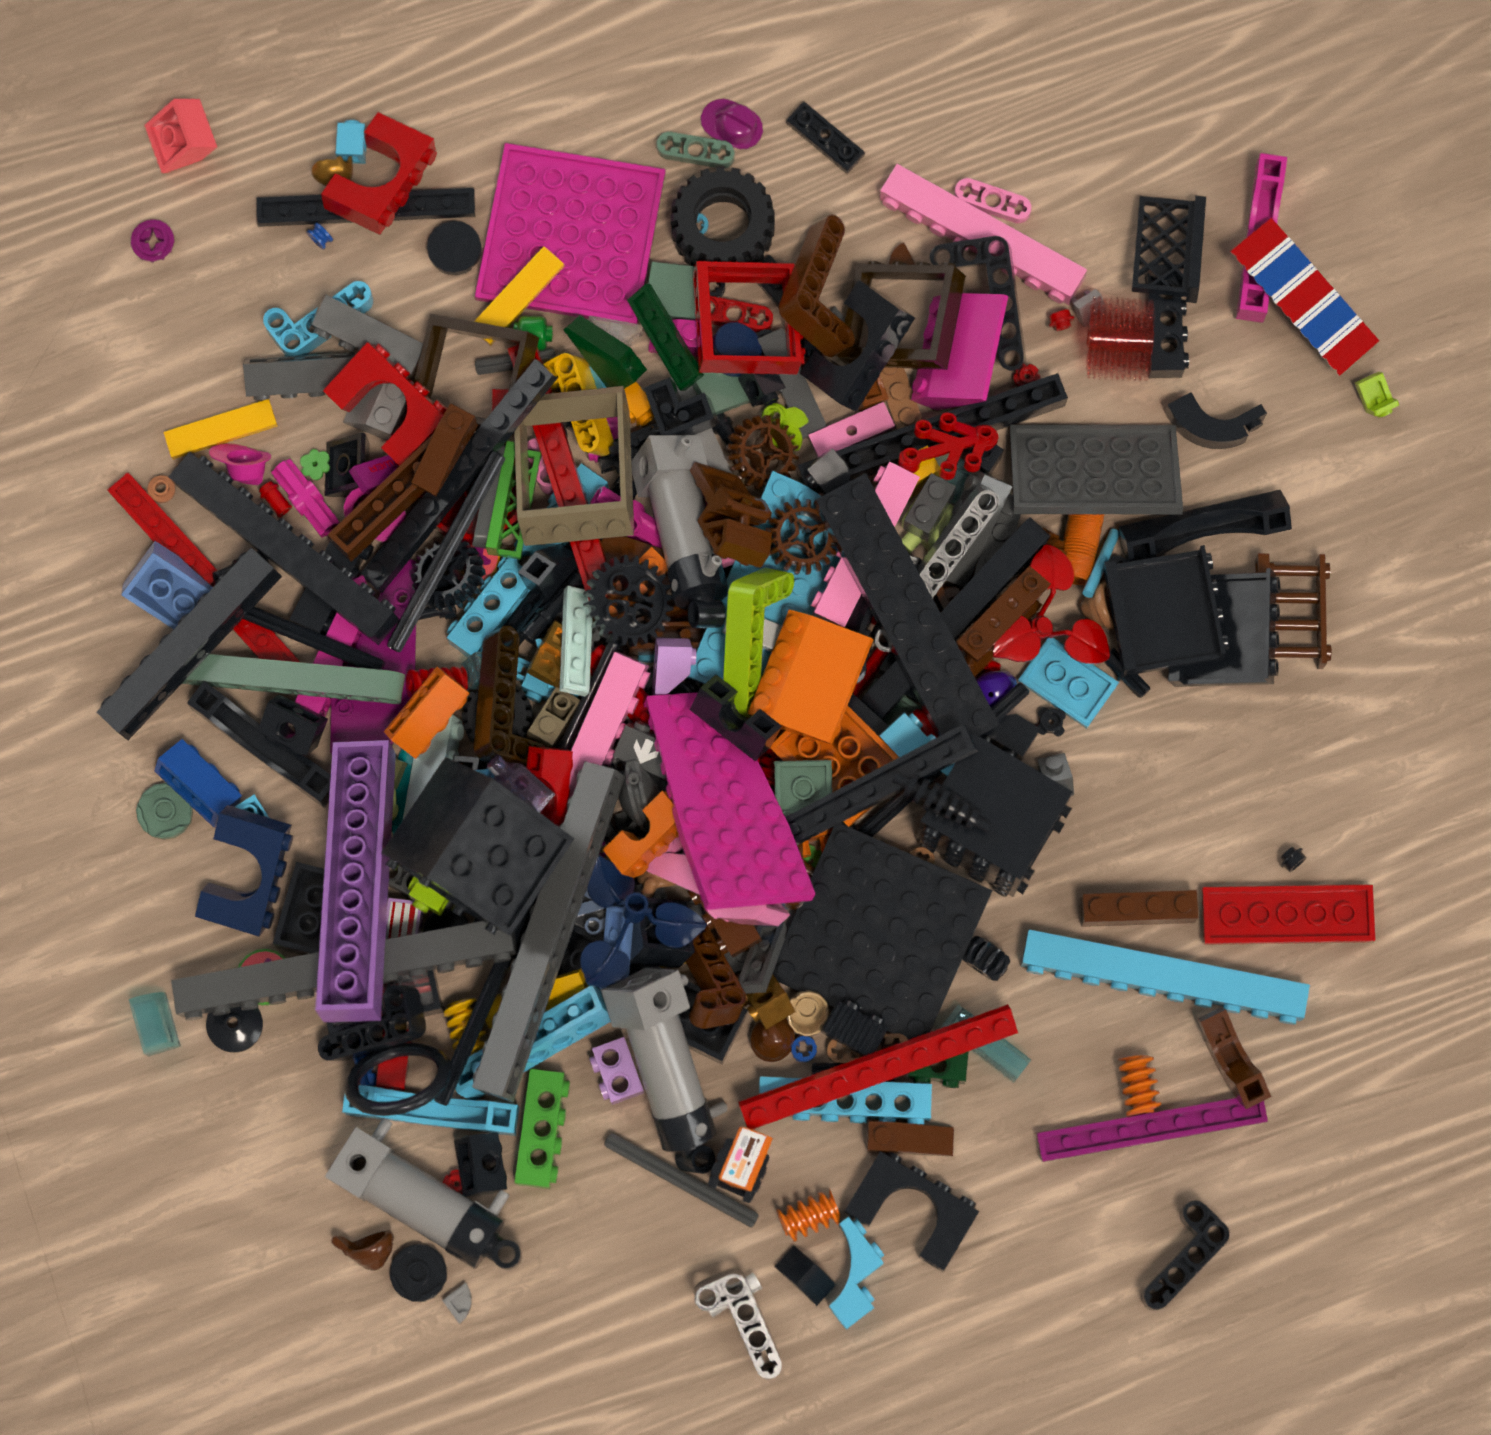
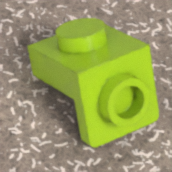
M1379 371L1355 382L1366 413L1377 417H1384L1392 413L1393 408L1399 406L1398 400L1392 398L1382 372Z

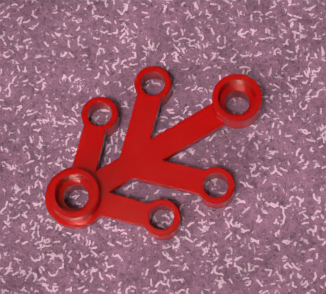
M948 412L941 415L939 427L943 431H954L965 435V437L958 438L932 429L929 421L919 420L915 425V436L920 439L927 438L941 444L922 450L906 448L899 455L898 466L911 473H915L919 470L922 461L949 454L947 460L940 465L939 475L945 480H951L956 475L957 464L965 448L974 446L972 453L965 457L964 468L969 472H977L981 467V458L984 451L991 450L997 444L999 435L989 425L972 427L958 422L956 416Z

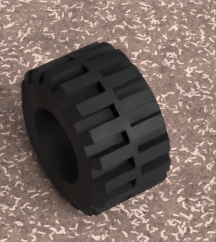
M479 686L476 687L477 691L475 693L471 691L468 695L469 700L464 704V712L462 713L464 729L468 738L473 743L475 739ZM516 686L515 718L512 734L526 738L527 732L534 722V715L529 699Z

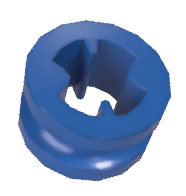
M318 223L314 224L313 230L306 232L311 240L323 250L326 248L327 242L331 243L333 241L332 236Z
M800 1036L794 1040L791 1053L797 1061L807 1063L815 1057L817 1045L812 1038ZM805 1042L807 1046H812V1052L808 1051L809 1056L803 1057L802 1053L796 1052V1047L800 1048L799 1043Z

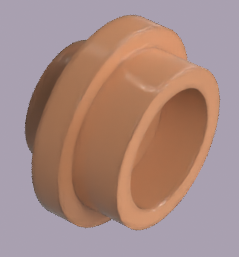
M156 476L148 484V494L157 503H166L175 495V484L167 476ZM159 485H165L166 489L164 492L159 493L156 491Z

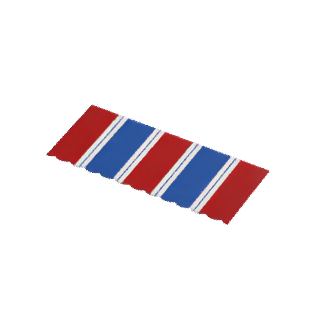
M1272 217L1230 251L1236 256L1238 262L1245 266L1246 271L1254 276L1255 281L1263 287L1266 294L1272 297L1274 303L1282 308L1283 313L1291 318L1292 323L1300 329L1302 335L1309 339L1314 348L1318 349L1319 354L1324 359H1327L1328 364L1336 370L1339 376L1380 341Z

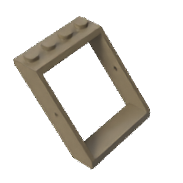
M624 386L545 394L514 431L517 519L524 545L530 546L634 535L630 414ZM618 417L621 501L530 510L527 426Z

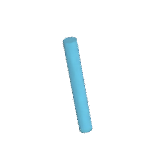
M1110 529L1082 592L1087 598L1093 597L1104 572V563L1109 561L1120 536V532L1116 529Z

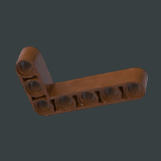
M833 214L809 229L779 303L781 317L827 357L838 355L853 346L855 342L854 333L850 327L819 301L845 234L843 221Z

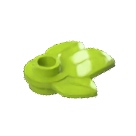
M778 403L767 406L762 413V418L765 415H769L772 422L774 414L779 413L780 427L784 425L789 426L786 434L796 435L791 440L792 445L798 444L799 448L793 451H799L803 442L802 433L799 428L809 422L806 414L799 408H785ZM772 437L774 446L778 448V444Z

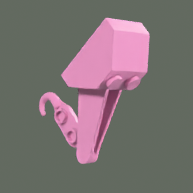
M676 837L668 845V850L649 864L647 872L700 895L686 855L678 854L683 847L680 838ZM781 903L707 910L715 919L721 918L726 922L732 921L747 925L779 926L790 915Z

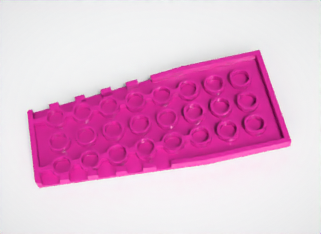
M697 693L647 696L644 707H648L650 714L648 723L650 729H654L656 737L655 749L661 755L662 763L660 767L662 775H666L668 781L666 790L668 797L673 800L674 807L672 812L705 910L812 901L815 896L812 883L789 824L758 760L755 762L689 710Z

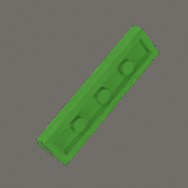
M507 441L504 452L505 461L501 467L486 550L488 555L521 560L524 542L521 530L519 536L516 533V530L520 528L519 523L512 527L507 520V514L517 507V499L512 494V488L516 485V479L514 480L516 473L515 442ZM528 450V458L534 459L533 467L529 469V476L531 475L529 482L530 510L542 455L541 452ZM511 498L514 501V503L509 506ZM505 524H506L509 529L504 532V528H505ZM510 534H513L518 541L516 551L501 549L502 540Z

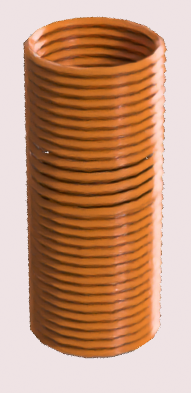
M1068 514L1063 538L1064 546L1061 549L1067 552L1066 556L1073 566L1074 580L1072 584L1086 585L1095 564L1105 514Z

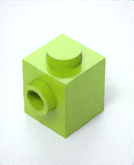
M415 877L408 886V890H410L409 896L414 901L412 905L424 913L431 910L441 916L449 902L447 899L430 887L426 888L420 884Z

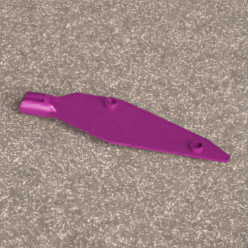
M414 560L407 562L378 598L379 601L384 598L396 608L394 613L399 619L415 592L412 586L414 582L410 576L415 573L412 565L417 563ZM403 595H406L407 600L403 603H400L399 598ZM416 625L400 653L387 647V642L395 627L379 646L363 633L361 634L355 647L356 649L382 659L385 662L383 670L405 674L402 699L400 704L331 698V754L333 742L389 740L391 746H393L394 742L389 739L384 731L411 699L406 692V675L409 669L415 670ZM348 663L346 666L360 668L350 663Z

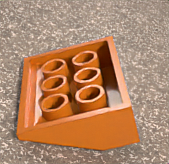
M789 609L747 714L753 716L761 709L782 726V730L833 744L874 639L812 615Z
M849 706L846 708L833 744L785 731L773 742L770 748L782 761L832 760V792L899 758ZM872 807L843 822L850 827Z

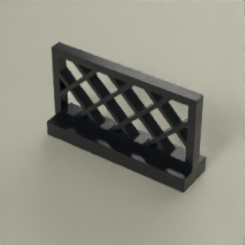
M1140 196L1131 292L1186 297V302L1197 303L1200 287L1206 196H1195V201ZM1145 206L1157 207L1161 212L1151 218L1144 211ZM1175 209L1188 210V215L1178 220L1171 212ZM1166 216L1174 225L1164 231L1156 222ZM1150 226L1159 234L1152 240H1149L1142 233ZM1177 229L1186 236L1179 243H1176L1169 236ZM1163 239L1172 247L1164 253L1155 246V244ZM1148 249L1157 256L1150 263H1147L1140 256ZM1175 252L1184 259L1177 266L1168 259ZM1160 262H1163L1170 269V271L1162 276L1153 269ZM1146 272L1155 279L1151 284L1138 283V278ZM1175 274L1182 281V287L1170 286L1166 280Z

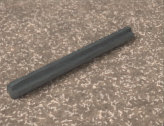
M610 1133L604 1144L606 1148L748 1227L755 1225L759 1216L758 1213L616 1134Z

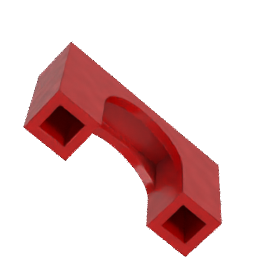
M377 112L364 131L366 146L393 159L400 166L397 175L390 182L382 186L365 187L335 173L321 193L324 209L381 235L385 227L388 228L392 224L398 208L406 204L409 192L413 186H417L420 183L426 167L434 163L437 151L434 138Z
M367 342L327 385L323 392L342 410L350 413L374 387L381 384H395L399 387L406 398L407 414L402 425L381 448L400 466L434 434L447 408L438 400L433 402L427 396L429 390L419 381L414 384L407 377L410 372L399 362L395 365L388 358L391 354L381 344L378 343L375 346Z

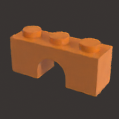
M661 791L642 810L650 821V830L645 838L639 840L635 834L622 830L603 849L622 875L635 878L644 874L649 868V864L656 857L663 855L668 850V845L676 837H679L672 812L674 807L673 800L668 797L667 792Z

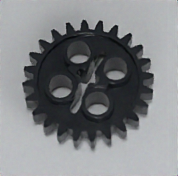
M627 555L620 557V562L614 557L610 559V565L607 562L600 564L602 571L598 569L593 571L592 574L595 579H590L586 582L592 588L583 592L585 596L590 597V601L584 603L583 606L589 607L592 610L586 615V618H595L596 621L591 627L600 626L602 628L599 632L600 637L608 633L609 643L614 642L618 638L620 647L626 645L627 641L630 647L636 646L638 641L641 645L648 643V638L650 640L657 638L656 631L660 633L665 630L662 623H667L671 620L665 614L674 610L672 606L667 605V601L672 600L673 596L666 595L665 592L671 587L669 584H662L666 577L665 574L656 575L658 566L651 569L648 568V559L639 564L638 556L632 557L630 562ZM614 578L618 579L621 582V591H618L614 588ZM640 584H644L647 587V597L641 594ZM607 594L608 596L614 597L616 599L610 600L607 599L605 596ZM628 596V601H630V602H638V603H635V604L629 606V602H628V601H626V600H618V599H623V598H625V597ZM641 603H650L652 607L650 608L649 606L643 605ZM610 605L617 609V619L610 615ZM636 611L643 614V624L636 620Z

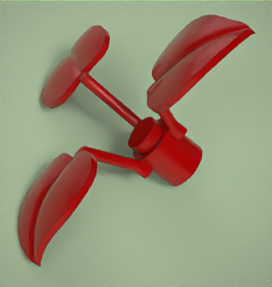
M1044 545L1033 557L1030 567L1051 583L1047 589H1051L1050 594L1041 610L1036 614L1035 619L1029 622L1027 618L1021 616L993 645V657L1015 662H1028L1038 655L1041 646L1040 642L1046 637L1054 638L1055 636L1066 635L1069 637L1064 643V649L1072 659L1085 664H1100L1107 661L1110 657L1108 641L1103 628L1098 623L1089 619H1081L1073 624L1071 631H1053L1052 622L1047 617H1044V613L1056 594V589L1066 591L1071 587L1074 580L1073 566L1068 557L1058 548Z

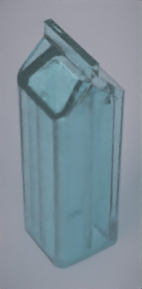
M958 1004L941 1028L971 1018L974 1015ZM1005 1039L970 1050L1013 1084L1031 1061L1028 1056Z

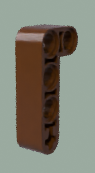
M706 926L705 930L693 940L695 953L686 961L701 989L695 998L689 1013V1019L693 1025L702 1029L736 1022L747 998L708 926Z

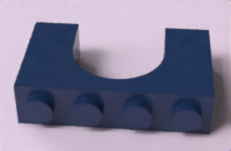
M227 805L219 813L213 839L250 852L260 865L262 873L259 888L248 892L235 891L208 883L200 892L195 917L258 937L266 928L270 929L274 919V913L271 912L272 904L277 902L281 887L277 886L279 877H283L287 866V861L283 860L285 851L288 852L293 842V835H290L292 825Z

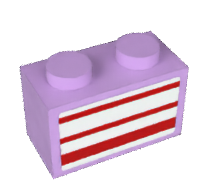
M388 898L385 940L422 933L424 912L412 905L414 901Z

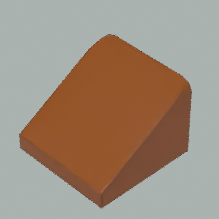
M881 376L875 381L865 400L858 408L860 412L889 400Z

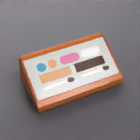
M740 1127L719 1175V1180L731 1187L751 1192L773 1138L746 1127Z

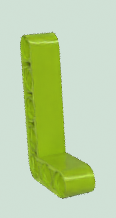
M767 567L734 580L728 591L723 680L738 691L734 704L737 711L747 718L752 717L747 713L761 681L765 607L790 596L794 588V576L790 572Z

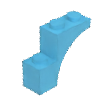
M849 1217L842 1221L839 1226L847 1239L850 1249V1273L843 1291L829 1305L830 1310L846 1330L874 1309L871 1304L875 1300L865 1286L860 1289L857 1285L884 1264L881 1258L885 1256L875 1242L870 1245L863 1235L867 1232L857 1219L852 1222Z

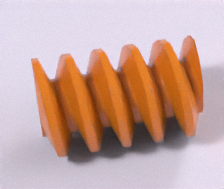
M1138 1055L1118 1059L1119 1061L1126 1062L1119 1067V1071L1128 1073L1121 1078V1083L1130 1085L1124 1088L1122 1092L1125 1095L1132 1096L1124 1101L1126 1106L1133 1107V1109L1126 1112V1116L1154 1113V1109L1161 1106V1102L1152 1100L1160 1092L1150 1088L1158 1080L1148 1076L1156 1071V1068L1147 1066V1063L1154 1060V1057Z
M830 1189L829 1198L823 1192L818 1193V1202L812 1196H809L808 1206H805L801 1200L797 1201L796 1211L790 1204L787 1205L786 1215L780 1209H776L785 1235H789L794 1242L797 1241L798 1231L804 1237H808V1227H811L815 1233H818L819 1223H822L828 1229L830 1228L829 1219L831 1218L837 1225L840 1224V1213Z

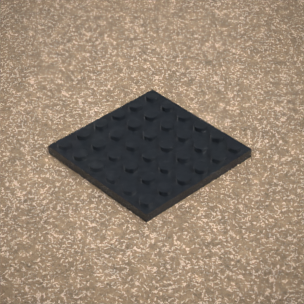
M839 823L833 827L810 880L815 896L812 901H804L803 905L797 909L786 934L773 975L779 983L799 992L811 990L819 993L827 1001V1004L835 1007L837 1001L844 1003L847 999L860 1007V1013L867 1017L870 1014L878 1016L885 1021L884 1026L888 1028L889 1032L902 1034L908 1040L927 1034L932 1030L993 890Z

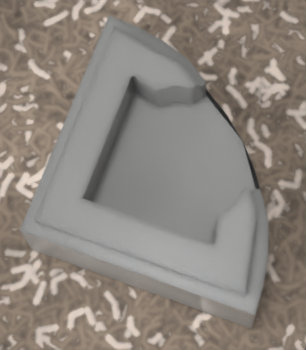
M466 1283L442 1300L459 1324L468 1316L472 1304L471 1292Z

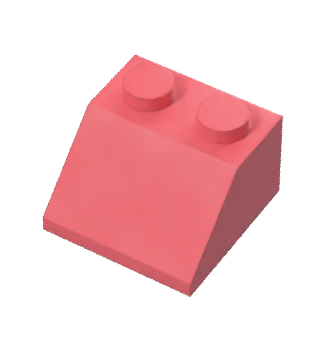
M174 98L144 125L161 173H168L202 161L217 148L200 99Z

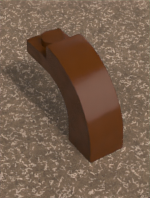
M1222 1006L1198 1018L1197 1020L1206 1038L1204 1041L1223 1079L1239 1103L1245 1109H1248L1272 1097L1262 1072L1254 1066L1243 1049L1227 1010Z

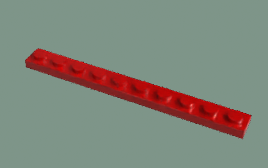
M519 345L508 348L513 368ZM537 347L534 360L537 359L543 364ZM551 387L545 394H552ZM562 422L532 425L558 507L588 504ZM600 539L571 541L570 544L585 591L591 590L592 588L586 582L590 579H595L592 572L597 569L602 571L600 564L607 562Z
M129 472L107 490L153 542H158L178 555L212 587L216 585L212 575L213 572L217 571L216 568ZM242 619L233 629L259 659L300 662L275 633L269 629Z
M1006 1004L747 1098L738 1103L747 1128L753 1130L1018 1033L1011 1008Z

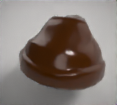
M786 1018L768 1029L759 1020L752 1029L750 1036L751 1049L758 1058L766 1062L780 1061L788 1056L792 1051V1044L795 1040L794 1030L790 1027Z
M390 1230L381 1231L355 1242H351L343 1236H334L331 1242L358 1265L367 1270L376 1271L384 1266L392 1252L394 1234Z

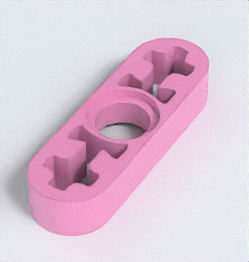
M970 178L962 179L956 185V197L987 214L1013 223H1023L1030 217L1031 203L1024 196ZM970 187L973 194H969L968 198L964 197L961 190ZM980 190H981V191H984V192L982 193L981 201H980V203H979V202H976V201H977V198H978V196H979V192H980ZM992 194L997 195L1001 203L997 207H990L985 202L986 197ZM1008 199L1009 203L1007 206V210L1003 211V208L1005 206V200ZM1018 204L1023 205V211L1025 212H1020L1019 215L1014 214V208Z

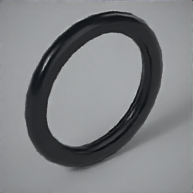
M406 1042L372 1052L358 1061L346 1078L344 1091L351 1105L363 1113L375 1116L403 1114L416 1110L435 1099L449 1082L452 1067L449 1058L439 1048L422 1042ZM402 1056H421L432 1060L436 1064L437 1075L435 1079L425 1089L408 1098L398 1101L378 1102L366 1099L360 1094L358 1086L362 1077L373 1067L384 1061Z

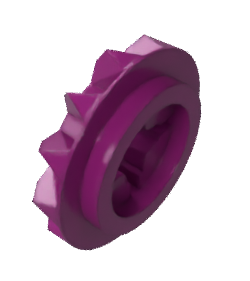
M146 220L140 223L132 232L131 247L141 260L154 263L158 260H164L169 253H172L175 239L171 228L166 223L160 220ZM154 232L157 240L162 242L156 243L152 251L149 243L145 242L151 240Z

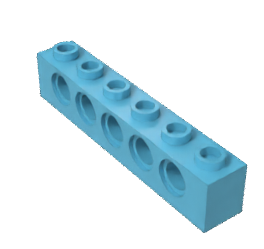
M589 986L544 1013L524 1072L611 1022L601 990L594 986ZM483 1049L469 1057L455 1088L459 1095L468 1100H477L486 1095L472 1088L474 1083L473 1075L480 1065Z
M760 1077L759 1094L802 1078ZM882 1082L849 1094L853 1100V1105L849 1109L840 1108L837 1105L836 1099L823 1104L819 1108H811L793 1115V1120L809 1121L810 1116H821V1121L838 1122L839 1117L850 1118L851 1123H867V1118L879 1119V1122L907 1120V1123L924 1125V1121H930L932 1084ZM869 1096L880 1098L882 1106L878 1110L867 1108L865 1100ZM896 1098H907L910 1102V1108L905 1112L898 1111L894 1106Z

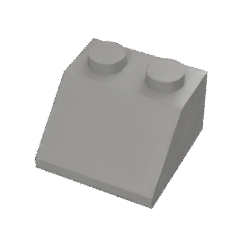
M395 384L378 385L371 389L350 413L347 412L343 423L388 440L405 420L407 414L406 398Z

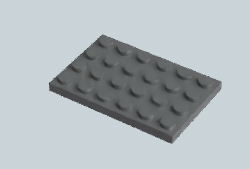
M1010 425L1014 514L1182 515L1183 500L1176 425Z

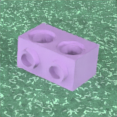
M625 1037L592 1048L594 1056L589 1057L594 1073L600 1072L604 1082L600 1083L599 1087L604 1100L610 1098L612 1105L644 1094ZM609 1051L616 1052L619 1055L618 1062L613 1066L603 1063V1056ZM618 1078H624L628 1081V1088L622 1093L615 1092L612 1089L613 1082Z

